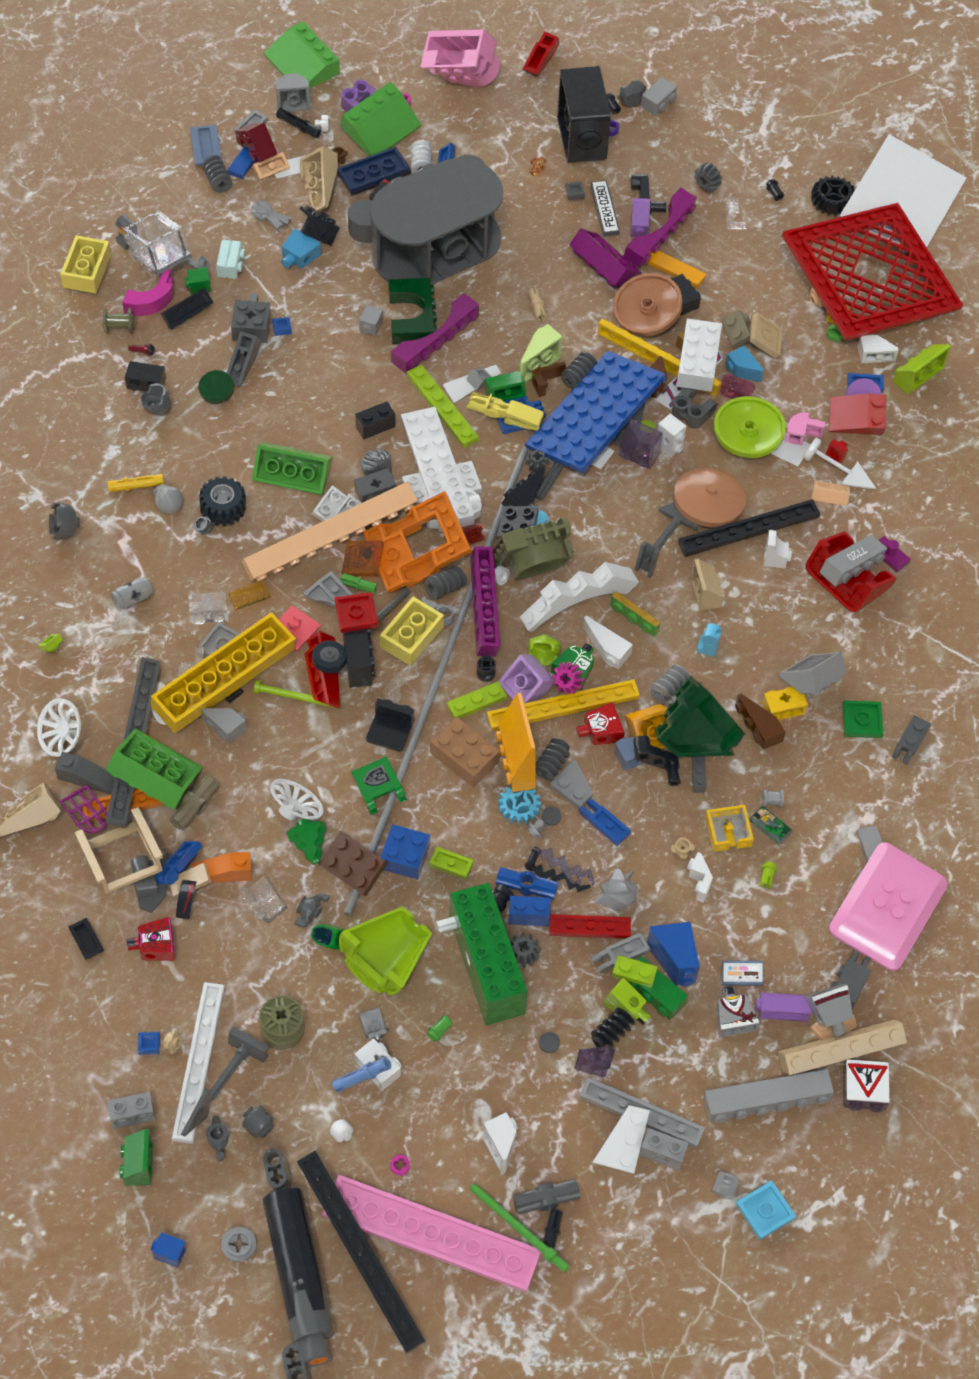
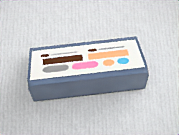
M722 961V985L763 986V961Z

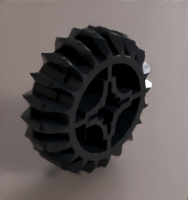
M833 175L830 178L825 176L824 179L820 178L818 182H815L811 191V201H813V206H816L817 210L822 211V214L826 212L828 216L830 214L836 216L842 213L855 189L851 185V181L846 182L845 178L840 179L839 176L834 178Z

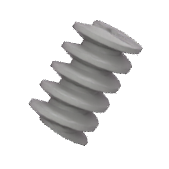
M675 664L665 674L661 675L655 683L650 685V693L657 702L665 704V700L670 701L671 696L675 695L677 689L691 675L684 667Z

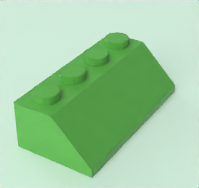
M262 442L257 445L252 480L323 495L330 474L333 456Z

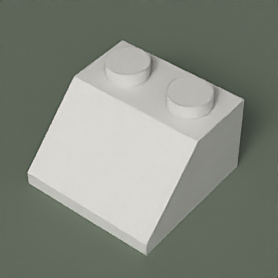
M507 1112L483 1123L482 1138L502 1175L506 1173L515 1146L516 1130L518 1129L513 1117L509 1118Z

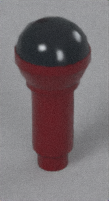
M152 344L128 346L129 351L140 352L147 356H152L155 353V347Z

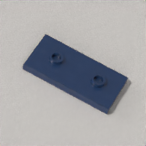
M397 147L337 169L338 176L351 195L377 186L383 179L390 181L411 173L410 166Z

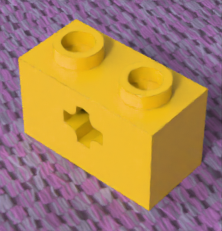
M792 686L783 690L768 691L764 693L762 701L764 709L776 716L778 720L805 715L808 707L804 693L800 694Z

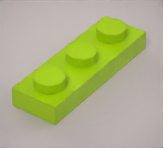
M499 681L448 701L447 708L453 719L455 717L461 719L507 700V695Z

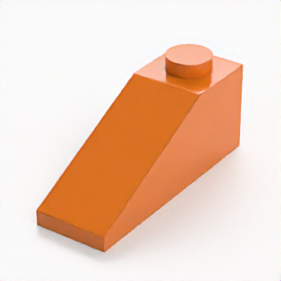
M250 852L227 853L191 864V868L205 863L209 871L211 883L252 881Z

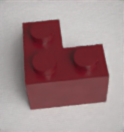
M264 122L250 123L235 131L238 144L241 147L249 148V155L254 162H262L278 154Z

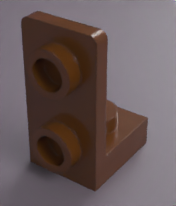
M565 362L554 363L532 370L531 382L539 397L546 394L547 380L561 376L563 370L566 369Z

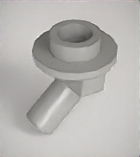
M204 256L198 257L197 262L191 258H187L185 261L187 265L194 269L207 267L209 270V261Z

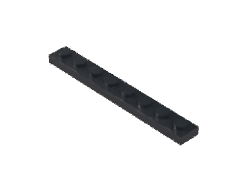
M811 499L679 538L678 544L684 556L687 557L765 534L769 530L775 531L819 518L820 511L814 500Z

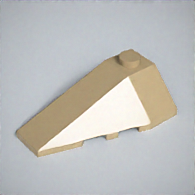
M323 146L300 159V174L305 180V189L309 191L311 206L317 212L322 211L329 205L338 169L337 153Z
M44 782L23 796L22 799L24 801L20 805H12L4 818L0 817V837L43 824L48 820L52 821L59 816L61 812L60 807Z

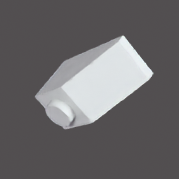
M878 335L862 336L858 343L861 363L896 361L898 347Z

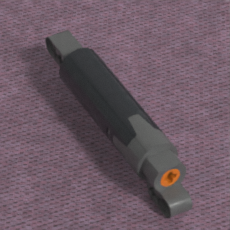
M272 1148L264 1153L263 1163L268 1184L274 1191L269 1192L262 1200L293 1344L284 1348L282 1359L287 1379H295L299 1374L304 1375L303 1379H312L309 1367L323 1365L332 1361L328 1340L334 1336L303 1191L297 1187H291V1178L286 1158L278 1149ZM275 1157H279L278 1162L271 1165V1161ZM276 1173H278L279 1176L282 1178L280 1179V1183ZM294 1353L298 1354L295 1356L296 1363L291 1359L294 1357Z

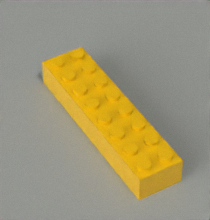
M271 612L151 695V708L176 734L200 717L204 708L214 707L295 649L296 638Z

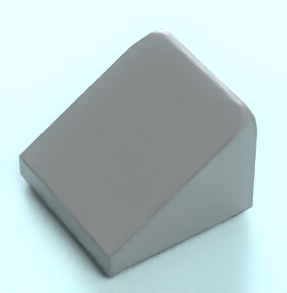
M484 368L472 369L466 380L475 390H479L485 386V378L492 376Z

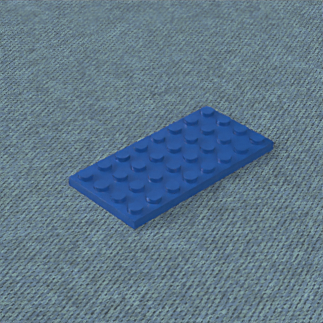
M607 350L598 360V364L594 365V369H591L590 373L586 374L582 382L578 383V387H575L543 422L539 430H536L527 440L525 447L531 451L539 450L545 452V457L584 473L666 379L665 373Z

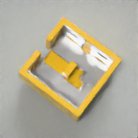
M745 805L706 810L705 820L713 852L729 850L731 846H736V849L752 847L754 838Z

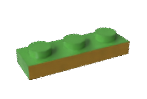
M617 591L611 596L610 606L615 612L624 615L628 621L641 627L645 633L651 634L654 637L659 633L660 621Z

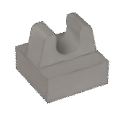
M719 1171L712 1193L732 1201L739 1178L727 1172Z

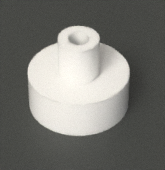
M322 115L321 120H315V126L321 127L322 132H328L329 130L328 115Z
M500 565L496 569L494 568L495 583L503 585L507 582L510 571L508 568Z

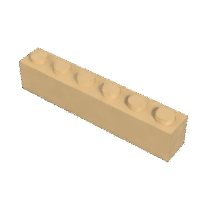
M890 1020L846 1032L840 1036H832L778 1051L782 1072L793 1075L905 1044L907 1040L903 1023L897 1020Z

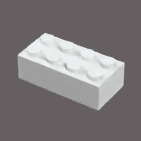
M687 318L677 387L712 392L722 323Z

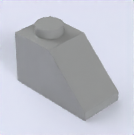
M204 708L202 710L203 721L228 744L246 731L245 717L240 712L236 713L232 708Z

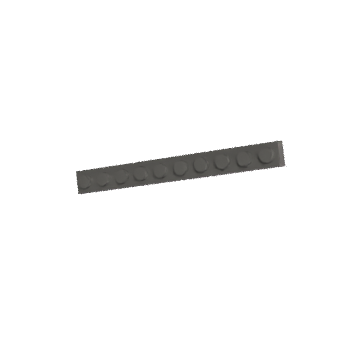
M145 657L141 658L123 741L134 729L144 734L146 733L151 709V695L155 691L161 661ZM115 777L105 824L125 828L134 787H131L120 778Z

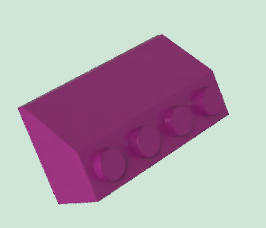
M580 228L569 244L574 249L573 252L576 255L582 256L587 265L596 268L595 272L602 277H606L608 279L607 283L613 287H621L629 279L642 274L639 269L623 258L622 254L596 232Z

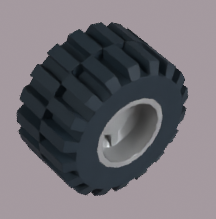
M218 476L215 477V480H208V483H204L203 488L200 489V512L203 516L210 518L215 526L222 524V527H225L227 523L231 526L234 524V521L238 522L240 517L244 516V511H246V495L244 487L241 486L240 482H235L233 478L227 479V476H223V478Z

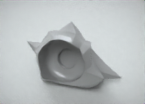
M617 868L609 882L600 885L602 892L597 896L595 904H604L618 911L636 901L635 896L638 886L630 881L635 870L624 875Z

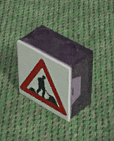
M847 1059L843 1067V1107L853 1111L870 1109L872 1112H882L886 1110L889 1104V1062Z

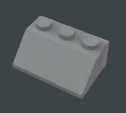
M842 652L809 655L779 674L783 680L800 694L809 693V695H816L820 693L821 689L830 687L831 683L840 681V677L847 674Z

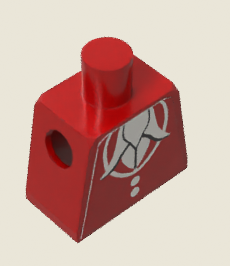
M613 702L587 712L584 719L585 725L576 727L578 737L581 738L589 735L593 745L616 743L624 738L625 734Z

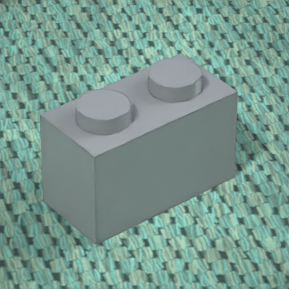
M661 77L642 94L640 107L657 116L670 103L676 100L677 86Z

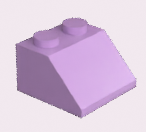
M520 654L499 680L500 685L512 699H514L517 693L521 692L524 703L536 701L544 696L553 683L556 682L533 655Z

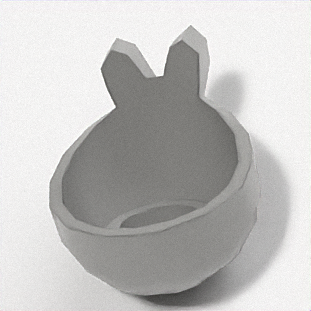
M163 484L152 491L157 508L165 514H174L183 505V496L175 487Z

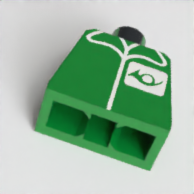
M587 643L581 649L575 645L569 646L552 662L551 673L556 674L554 669L556 667L560 668V663L564 662L567 664L570 661L573 666L578 664V671H584L583 674H580V677L585 678L583 682H580L584 687L594 666L595 658L591 655L594 651L593 647Z

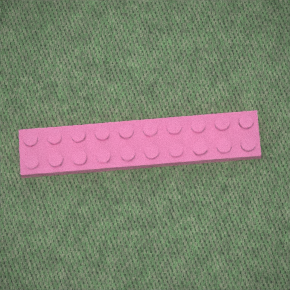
M338 1175L335 1185L363 1232L527 1293L541 1252L535 1247ZM323 1211L322 1217L328 1218L326 1212Z

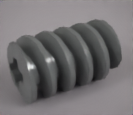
M218 155L207 157L202 164V169L212 189L217 193L229 190L232 186L231 177L221 157Z
M581 352L563 370L561 378L568 388L573 390L575 387H578V383H581L586 374L590 373L591 369H594V365L598 364L594 356L588 352Z
M451 566L428 576L425 580V589L430 598L436 599L444 594L453 592L455 589L466 586L467 577L459 566Z
M552 738L546 749L542 752V755L539 756L538 761L535 762L536 774L547 781H553V775L556 776L558 774V770L566 762L565 758L570 756L568 751L570 749L569 744L560 738Z

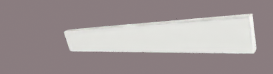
M204 982L172 1135V1141L194 1143L197 1127L185 1137L181 1133L205 1089L225 985Z

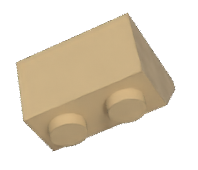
M694 559L691 583L699 611L721 608L722 600H725L724 589H721L719 585L721 583L719 573L716 574L714 566L700 559Z

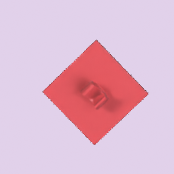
M291 606L278 619L296 638L294 649L296 651L321 627V624L294 606Z

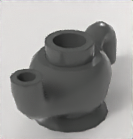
M317 894L309 898L304 896L296 911V914L300 913L301 918H297L294 925L305 928L313 917L317 919L322 907H319V902H328L330 896L327 894Z
M215 1115L212 1118V1124L207 1129L206 1135L209 1145L216 1150V1159L221 1162L225 1157L223 1149L228 1143L229 1136L227 1128L220 1122L219 1116Z

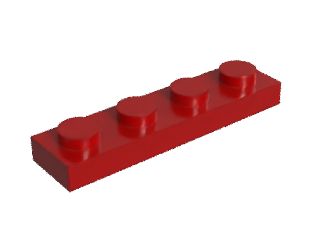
M550 914L549 936L626 939L631 937V917Z

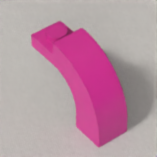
M164 270L158 285L149 291L138 292L127 289L122 302L124 314H128L129 308L132 309L134 316L154 314L165 308L174 297V278L171 275V270Z

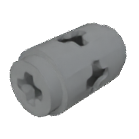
M139 577L115 588L111 592V598L117 609H126L149 598L153 594V590L146 577Z

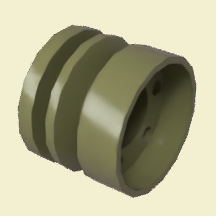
M276 996L263 1004L260 1010L259 1021L264 1041L270 1047L277 1050H287L295 1047L304 1036L305 1025L301 1005L295 999L288 996Z

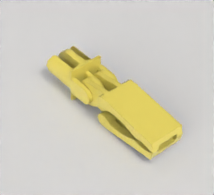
M472 392L467 404V409L485 414L484 418L486 416L493 418L501 417L505 419V424L535 431L539 430L544 416L543 411L511 400L510 403H504L503 400L492 397V394L489 397Z

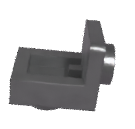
M379 1007L359 1013L365 1037L368 1039L374 1038L375 1040L384 1038L383 1034L388 1031L385 1028Z

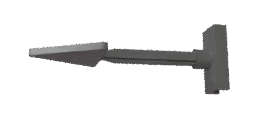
M674 502L659 508V512L673 519L654 545L644 541L640 546L634 570L638 572L640 568L648 572L647 577L649 578L654 574L660 549L677 526L682 523L694 530L698 529L697 524L686 519L678 511Z
M235 1027L230 1030L228 1044L237 1048L236 1055L210 1090L205 1088L181 1133L182 1136L185 1137L208 1117L209 1104L217 1097L243 1060H246L248 1055L263 1063L268 1058V1054H266V1051L269 1049L268 1045Z

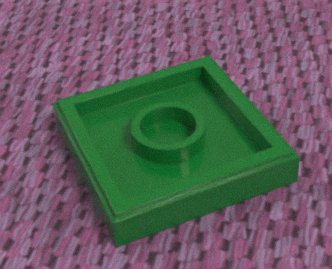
M843 700L844 737L883 738L881 702Z

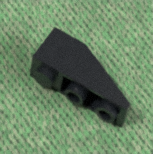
M542 467L538 471L533 470L527 476L528 479H521L516 484L515 489H508L503 495L505 498L501 504L503 506H531L545 469Z

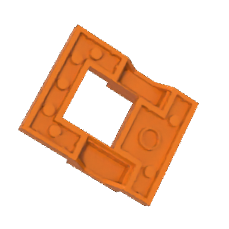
M445 491L412 507L406 517L392 524H378L363 532L367 543H372L368 544L369 548L371 547V551H374L373 558L389 594L404 586H407L409 589L425 581L428 576L440 572V568L473 552ZM437 517L447 543L414 558L406 537L423 529L422 524Z

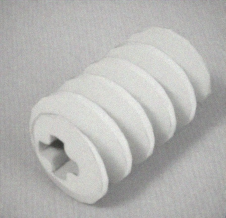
M419 140L411 145L412 174L418 172L423 166L432 164L430 142Z

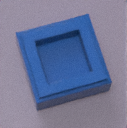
M289 317L272 319L274 336L292 334Z
M138 1032V1055L159 1054L160 1032Z

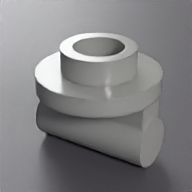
M538 819L535 824L531 821L528 823L530 826L528 830L535 838L537 836L542 838L543 835L540 832L548 829V824L542 819Z

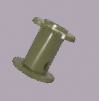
M131 308L128 309V314H108V310L104 309L102 321L105 333H108L109 328H129V332H133L134 315Z

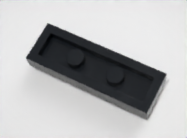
M201 288L162 312L161 315L168 328L172 329L213 304V301L206 288Z

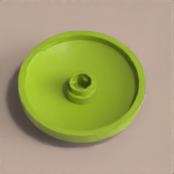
M751 396L729 400L719 408L714 420V434L720 445L730 453L744 458H759L771 454L783 442L786 431L785 419L779 409L764 399Z

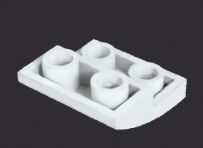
M332 485L311 514L323 522L361 504V502L351 494L346 496Z

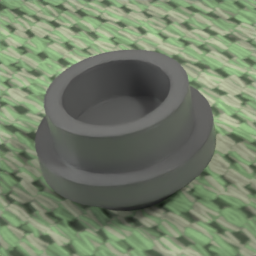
M206 516L198 517L194 522L196 532L201 535L209 533L212 529L211 519Z

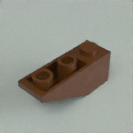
M738 694L735 708L739 714H742L746 727L751 729L755 742L760 744L763 750L783 742L786 732L777 717L743 694Z

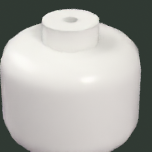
M340 1119L332 1124L330 1134L337 1142L349 1141L354 1130L346 1120Z

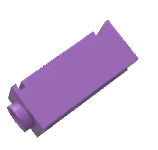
M761 991L760 997L756 998L755 1011H759V1019L808 1022L809 1015H811V1008L803 995L763 994V991Z

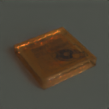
M382 540L347 541L341 574L355 577L378 576L384 545Z

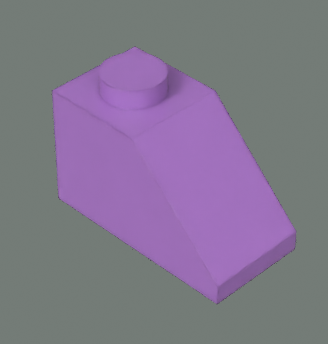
M633 198L630 237L648 234L650 199Z

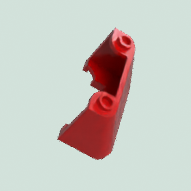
M843 531L819 540L806 562V569L845 608L851 612H856L888 590L897 578L885 570L879 572L877 576L869 570H864L857 577L853 576L845 584L841 583L835 587L820 573V570L826 559L855 544L852 537Z

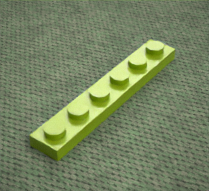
M422 364L407 371L409 380L431 407H436L439 418L463 448L479 441L477 433Z

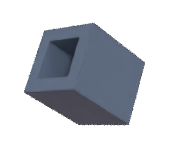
M633 736L622 738L615 743L614 753L624 771L642 765L641 761L635 759Z

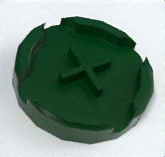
M213 370L202 376L198 389L206 402L220 404L232 396L234 383L228 373L222 370Z

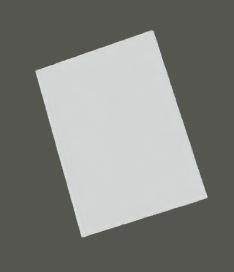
M889 134L840 216L899 203L927 247L967 177ZM886 224L883 227L891 232L893 230V227ZM870 228L869 232L875 235H878L879 233L878 230H875L873 228ZM882 232L880 237L889 240L890 235ZM895 237L891 240L897 244L901 243V240Z

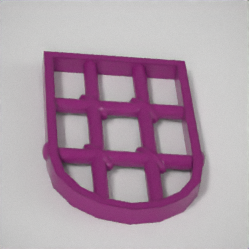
M87 785L60 800V804L75 822V825L80 830L82 829L83 832L88 834L97 833L106 827L107 824L98 816L104 812L107 817L105 807L102 806ZM87 789L93 798L88 800L81 792ZM79 794L84 803L77 805L72 797ZM67 800H70L75 807L71 811L64 804ZM95 800L101 810L95 811L89 804L90 802ZM85 805L86 807L88 806L93 815L85 816L80 808ZM75 811L79 812L84 820L78 823L72 813ZM97 818L102 826L94 829L89 820ZM85 823L91 830L84 829L80 825Z

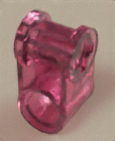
M726 374L722 378L720 393L731 399L745 396L752 397L756 388L750 381L741 379L733 374Z

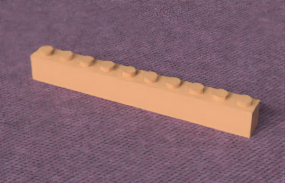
M405 482L244 558L242 564L251 582L254 580L260 582L266 579L267 574L271 572L276 574L283 571V566L288 564L293 566L301 562L300 558L306 556L308 559L316 555V551L321 548L325 551L333 547V543L338 540L342 543L350 539L349 535L353 533L359 535L366 531L365 528L370 525L374 527L381 524V520L387 517L389 520L393 519L402 510L405 512L410 511L418 500L409 482Z

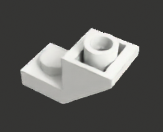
M698 852L695 859H690L687 869L690 870L689 878L698 881L695 891L698 892L696 900L704 903L713 877L702 854Z

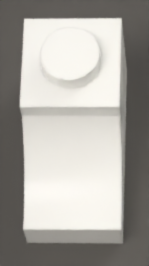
M769 530L763 566L786 568L787 561H791L792 551L788 550L789 543L781 541L777 537L776 531Z

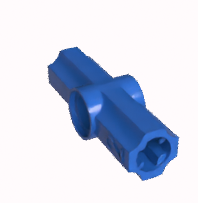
M500 867L496 879V885L501 884L507 888L517 890L524 896L536 895L551 898V900H554L559 883L537 877L530 871L518 872ZM523 882H530L531 885H524Z

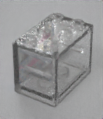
M156 211L123 228L125 233L124 240L129 245L131 258L137 260L140 265H144L156 275L192 257L182 226L160 211Z

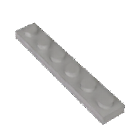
M589 1077L579 1096L580 1099L621 1117L629 1105L649 1110L647 1128L688 1142L689 1146L696 1149L705 1130V1127Z

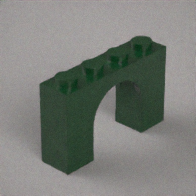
M430 278L388 279L389 304L411 303L423 310V313L416 318L391 320L392 345L401 344L403 341L421 339L435 332L437 325H434L433 322H436V311L432 310L435 308V298H431V295H434V285H430Z

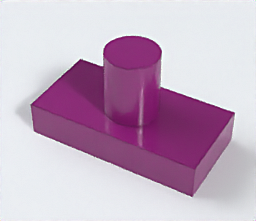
M885 536L878 540L887 548L883 561L896 573L910 563L911 559L898 548L899 543L896 540H889Z

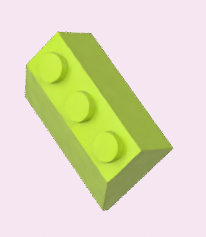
M934 344L927 349L924 348L915 358H910L904 366H899L896 369L893 383L909 395L944 369L951 346L949 344Z

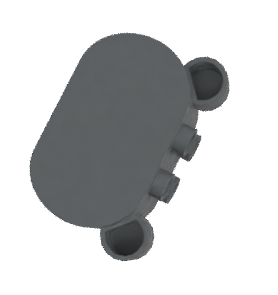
M463 155L458 158L447 159L435 165L427 164L418 172L405 178L397 177L393 179L388 185L378 191L373 201L363 199L352 203L348 208V232L358 242H371L373 266L385 281L388 282V279L430 278V285H433L487 261L497 253L501 244V231L494 219V215L503 200L502 183L497 174L490 167L486 166L482 159L474 155Z

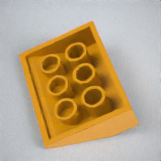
M520 692L516 694L499 721V731L495 732L496 741L501 744L499 745L500 757L504 756V759H502L503 770L508 772L506 773L507 785H511L512 792L536 789L535 744Z

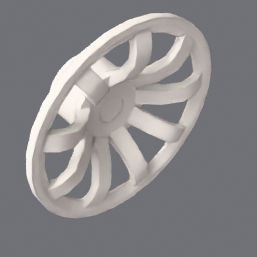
M58 698L50 701L42 710L37 724V737L41 748L48 755L60 757L62 752L69 753L75 747L81 730L80 715L75 705L67 699ZM56 704H59V715H57L53 710V706ZM64 704L70 707L66 715L63 710ZM47 712H49L56 723L44 719ZM73 713L76 716V720L70 719ZM42 725L55 728L42 734ZM51 736H55V737L49 742L48 747H47L46 744H45V742H44V739H46V738H48V737H51ZM65 740L71 744L66 750L63 749ZM59 741V752L52 751L53 746Z
M277 779L272 782L270 786L271 793L281 805L279 808L280 814L286 819L296 820L299 816L304 819L316 820L324 813L320 800L304 786L287 779ZM289 785L294 786V792L292 796ZM275 789L279 790L281 794L276 795ZM300 790L306 793L300 799H297ZM309 798H312L315 801L304 803ZM307 811L312 812L314 816H308Z

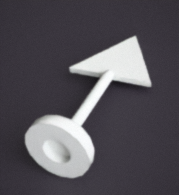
M816 437L803 459L810 461L816 454L848 473L841 485L876 489L858 461L850 470L818 450L821 445L819 438Z

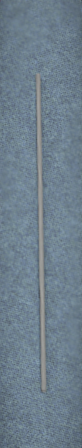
M526 447L521 448L505 492L515 487L528 452ZM501 503L484 547H492L503 511ZM472 580L468 586L396 776L400 784H402L472 600ZM395 791L389 793L368 849L373 853L376 852L397 797ZM354 888L344 911V914L347 916L352 915L360 894Z

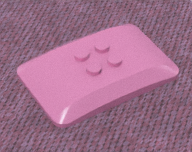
M887 842L880 843L831 921L829 931L835 938L864 956L871 958V960L887 970L896 971L903 964L948 885L947 880L943 875Z

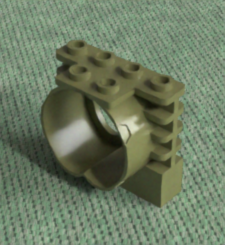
M561 517L557 523H555V520H550L549 523H540L536 526H529L524 530L520 528L501 534L493 545L494 568L496 569L500 565L504 567L510 566L514 579L518 580L537 576L566 565L574 553L572 544L568 543L567 540L571 531L570 522L566 521L565 517Z

